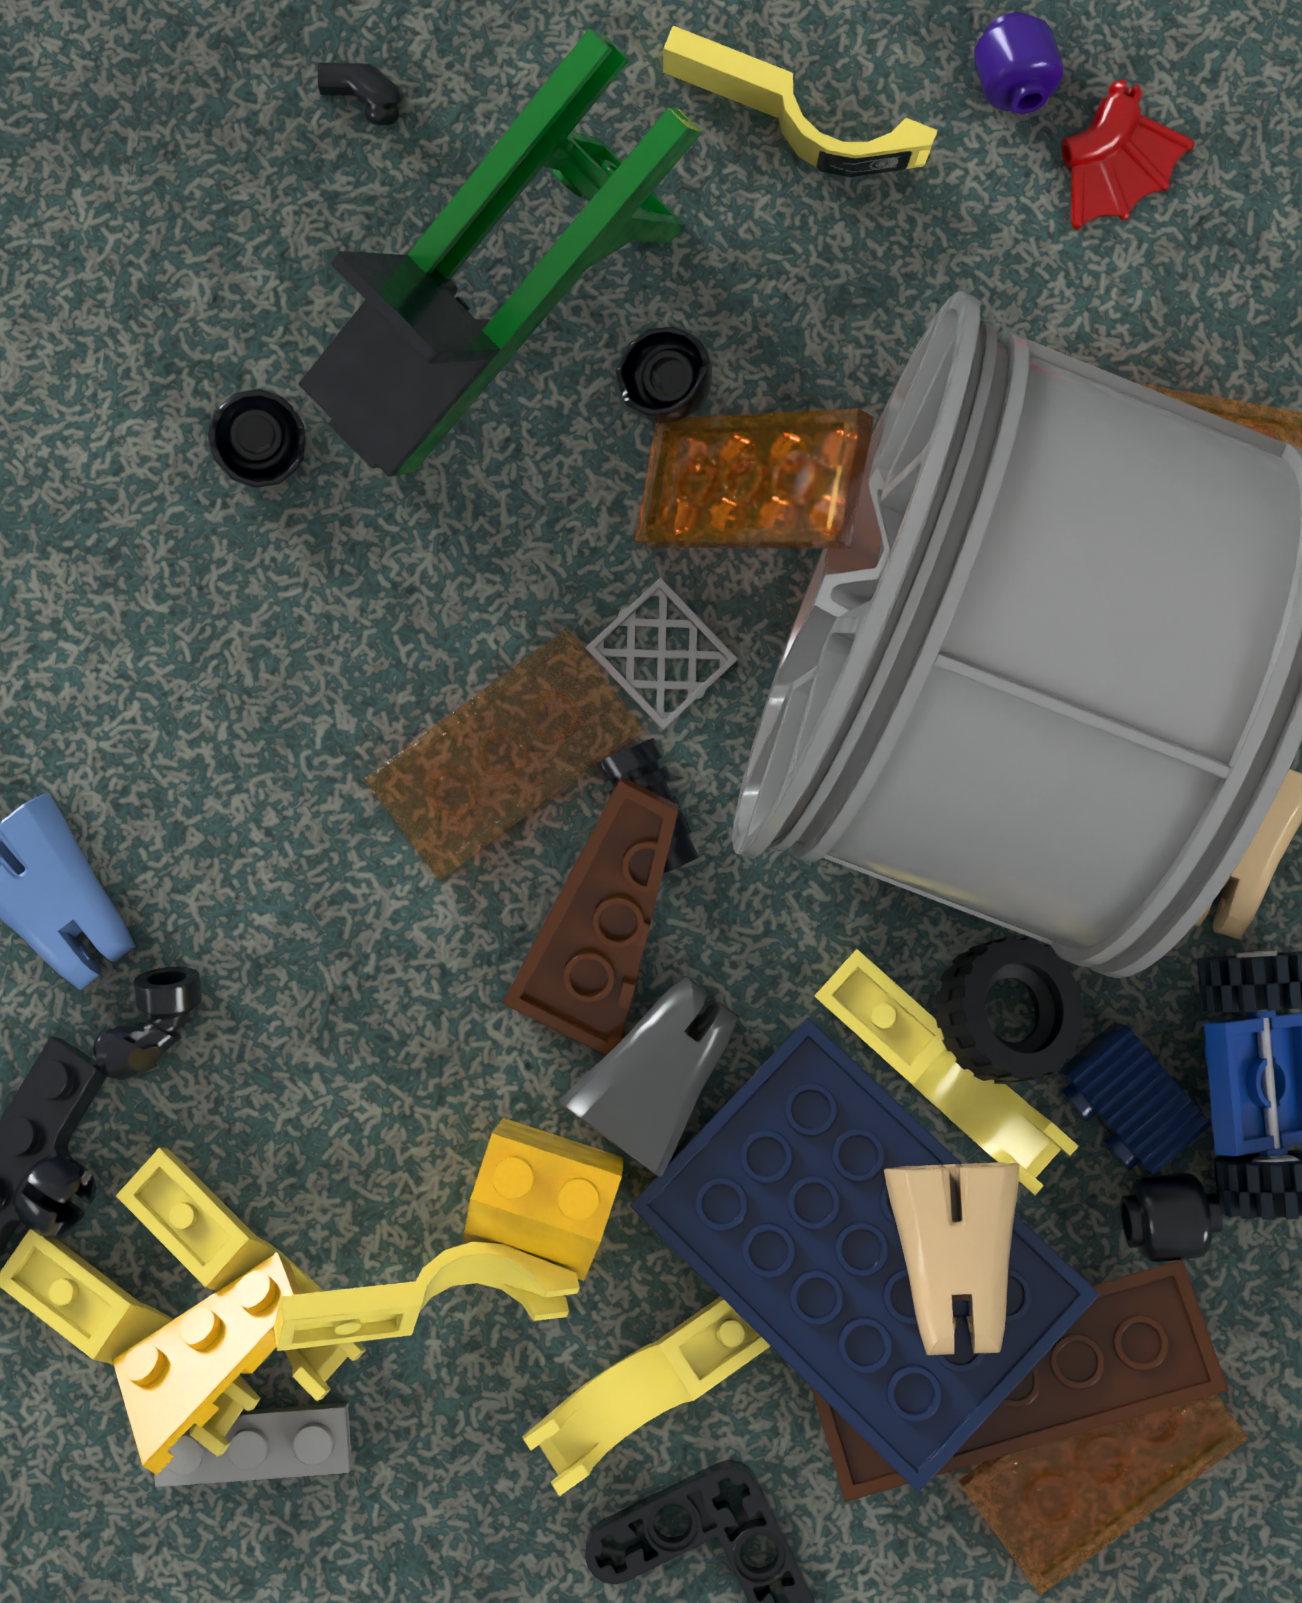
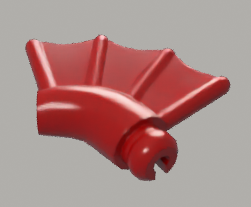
M1127 80L1113 82L1109 87L1108 97L1101 100L1090 126L1079 134L1063 138L1061 142L1063 161L1068 168H1071V224L1076 230L1081 229L1083 224L1101 216H1119L1121 220H1127L1130 217V210L1142 197L1160 190H1168L1172 169L1177 160L1186 151H1190L1194 147V141L1191 138L1140 114L1141 109L1137 105L1141 101L1143 94L1138 84L1130 88L1126 87Z

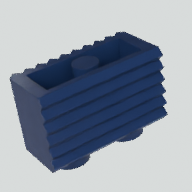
M1113 1022L1068 1061L1062 1069L1057 1071L1068 1084L1060 1092L1063 1098L1086 1122L1093 1116L1099 1120L1110 1133L1102 1141L1103 1144L1128 1171L1137 1165L1141 1170L1155 1175L1211 1126L1210 1120L1203 1115L1192 1099L1177 1085L1176 1081L1160 1065L1158 1060L1127 1025Z

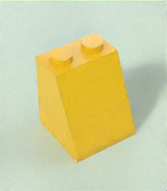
M503 1118L491 1134L470 1198L462 1241L467 1243L505 1244L577 1273L579 1280L584 1281L600 1245L622 1178L624 1157Z

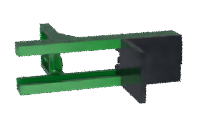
M591 29L586 31L407 255L339 251L331 261L332 266L366 300L298 385L331 418L328 424L372 469L380 468L388 477L415 472L586 269L633 240L643 244L646 242L669 244L686 226L653 192L703 133L679 108L674 107L673 110L667 108L624 161L600 138L573 132L577 124L630 61L606 35ZM541 168L553 169L552 172L567 189L579 197L584 196L589 203L491 320L475 319L468 312L471 308L459 296L453 297L457 293V285L451 278Z

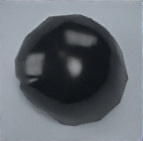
M676 327L653 328L645 331L629 343L616 369V377L623 397L622 401L634 413L654 423L680 422L699 411L709 396L712 384V364L704 345L695 335L688 334L686 331ZM653 371L668 395L660 394L655 390L652 384Z
M260 388L233 393L214 411L208 432L209 448L213 460L229 479L251 488L278 485L291 476L304 459V424L300 415L294 411L293 406L283 396ZM273 440L271 446L267 450L255 453L263 446H265L267 443Z

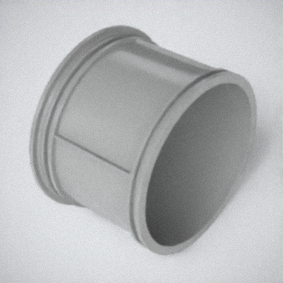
M963 291L954 293L930 323L900 376L856 468L816 563L773 679L746 766L733 826L732 842L735 853L749 859H755L767 847L777 851H785L791 847V852L795 858L815 863L821 858H825L1050 944L1054 952L1065 961L1088 967L1099 974L1113 978H1123L1147 969L1162 958L1186 935L1219 894L1258 832L1280 790L1302 741V449L1025 339L1014 332L1002 331L997 335L996 328L991 323L980 320V304L975 296Z

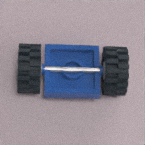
M1258 951L1236 953L1237 955L1197 959L1201 1011L1247 1012V1017L1204 1023L1205 1058L1208 1066L1211 1101L1210 1120L1213 1128L1215 1155H1225L1214 1159L1216 1190L1222 1214L1228 1217L1241 1216V1219H1254L1257 1217H1262V1220H1275V1218L1285 1217L1287 1220L1299 1219V1216H1302L1301 1150L1287 1151V1147L1302 1144V1012L1275 1013V1010L1302 1008V951L1285 953Z

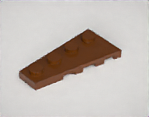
M623 776L620 777L507 991L503 1001L504 1005L605 1056L622 1041L679 805Z

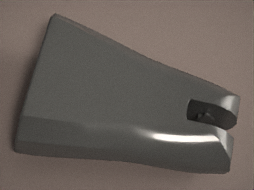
M688 976L682 977L669 988L629 1034L585 1074L559 1101V1104L658 1177L663 1176L693 1108L711 1073L724 1053L739 1019V1016L723 1003L715 1002L705 1010L692 1029L686 1034L685 1030L697 1016L707 997L706 990Z

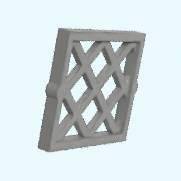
M661 577L628 608L622 609L618 617L585 647L590 655L662 730L668 727L696 699L703 698L705 691L738 661V658ZM650 596L659 597V619L636 618V610ZM667 597L689 620L667 619ZM618 626L627 627V649L604 648V640ZM635 627H658V650L635 649ZM666 628H689V651L666 650ZM697 629L719 652L697 651ZM605 657H626V679ZM634 658H658L657 681L634 680ZM665 658L689 659L688 682L665 681ZM696 659L720 660L719 669L705 682H696ZM634 688L657 689L656 711ZM665 689L688 690V698L673 712H664Z

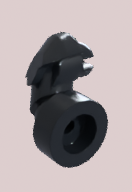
M163 967L144 972L134 979L136 1007L151 1017L147 1023L139 1022L134 1026H118L97 1036L93 1045V1052L98 1068L105 1077L116 1080L130 1079L158 1066L156 1062L162 1054L182 1038L177 1031L185 1026L189 1012L202 1000L200 974L197 970L188 967Z

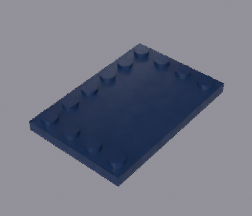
M807 1018L668 1164L663 1176H657L629 1206L919 1493L1100 1294L1015 1214L1008 1268L1005 1331L1001 1352L973 1353L971 1334L966 1316H969L968 1301L960 1300L952 1301L953 1316H956L954 1354L926 1355L916 1320L907 1266L890 1203L884 1170L901 1166L962 1163L817 1025Z

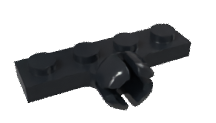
M49 1038L0 1120V1254L15 1229L21 1223L25 1224L39 1236H61L70 1231L85 1215L78 1206L67 1199L75 1193L85 1202L91 1204L95 1198L97 1187L93 1173L71 1157L68 1145L72 1134L107 1077L101 1073L95 1060L61 1038Z

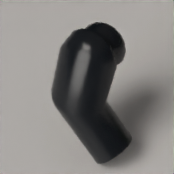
M364 63L318 64V88L320 95L357 96L362 102L366 103V119L374 125H391L398 120L399 110L397 102L402 101L399 88L377 67Z

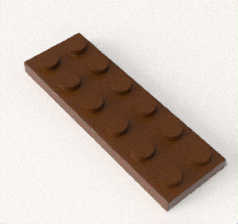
M1183 1259L1093 1285L1092 1287L1100 1295L935 1476L1229 1391ZM811 1387L845 1502L909 1484Z

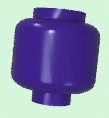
M1022 12L1002 15L986 28L974 49L975 66L984 97L994 108L1003 111H1014L1018 114L1036 111L1047 102L1063 79V62L1052 29L1043 19Z

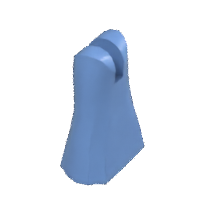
M49 793L26 802L0 822V920L18 934L63 979L77 989L83 990L101 975V969L89 954L87 948L77 939L78 934L83 931L102 955L116 963L136 947L130 932L92 871L66 820Z

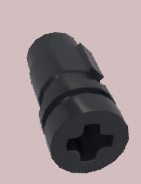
M654 738L596 762L603 781L607 782L610 780L614 789L620 777L623 776L679 805L676 796H672L665 780L670 777L667 767L660 768L657 762L658 759L662 758V755ZM614 789L608 791L610 796ZM680 805L663 874L698 858V854L689 836L691 831Z

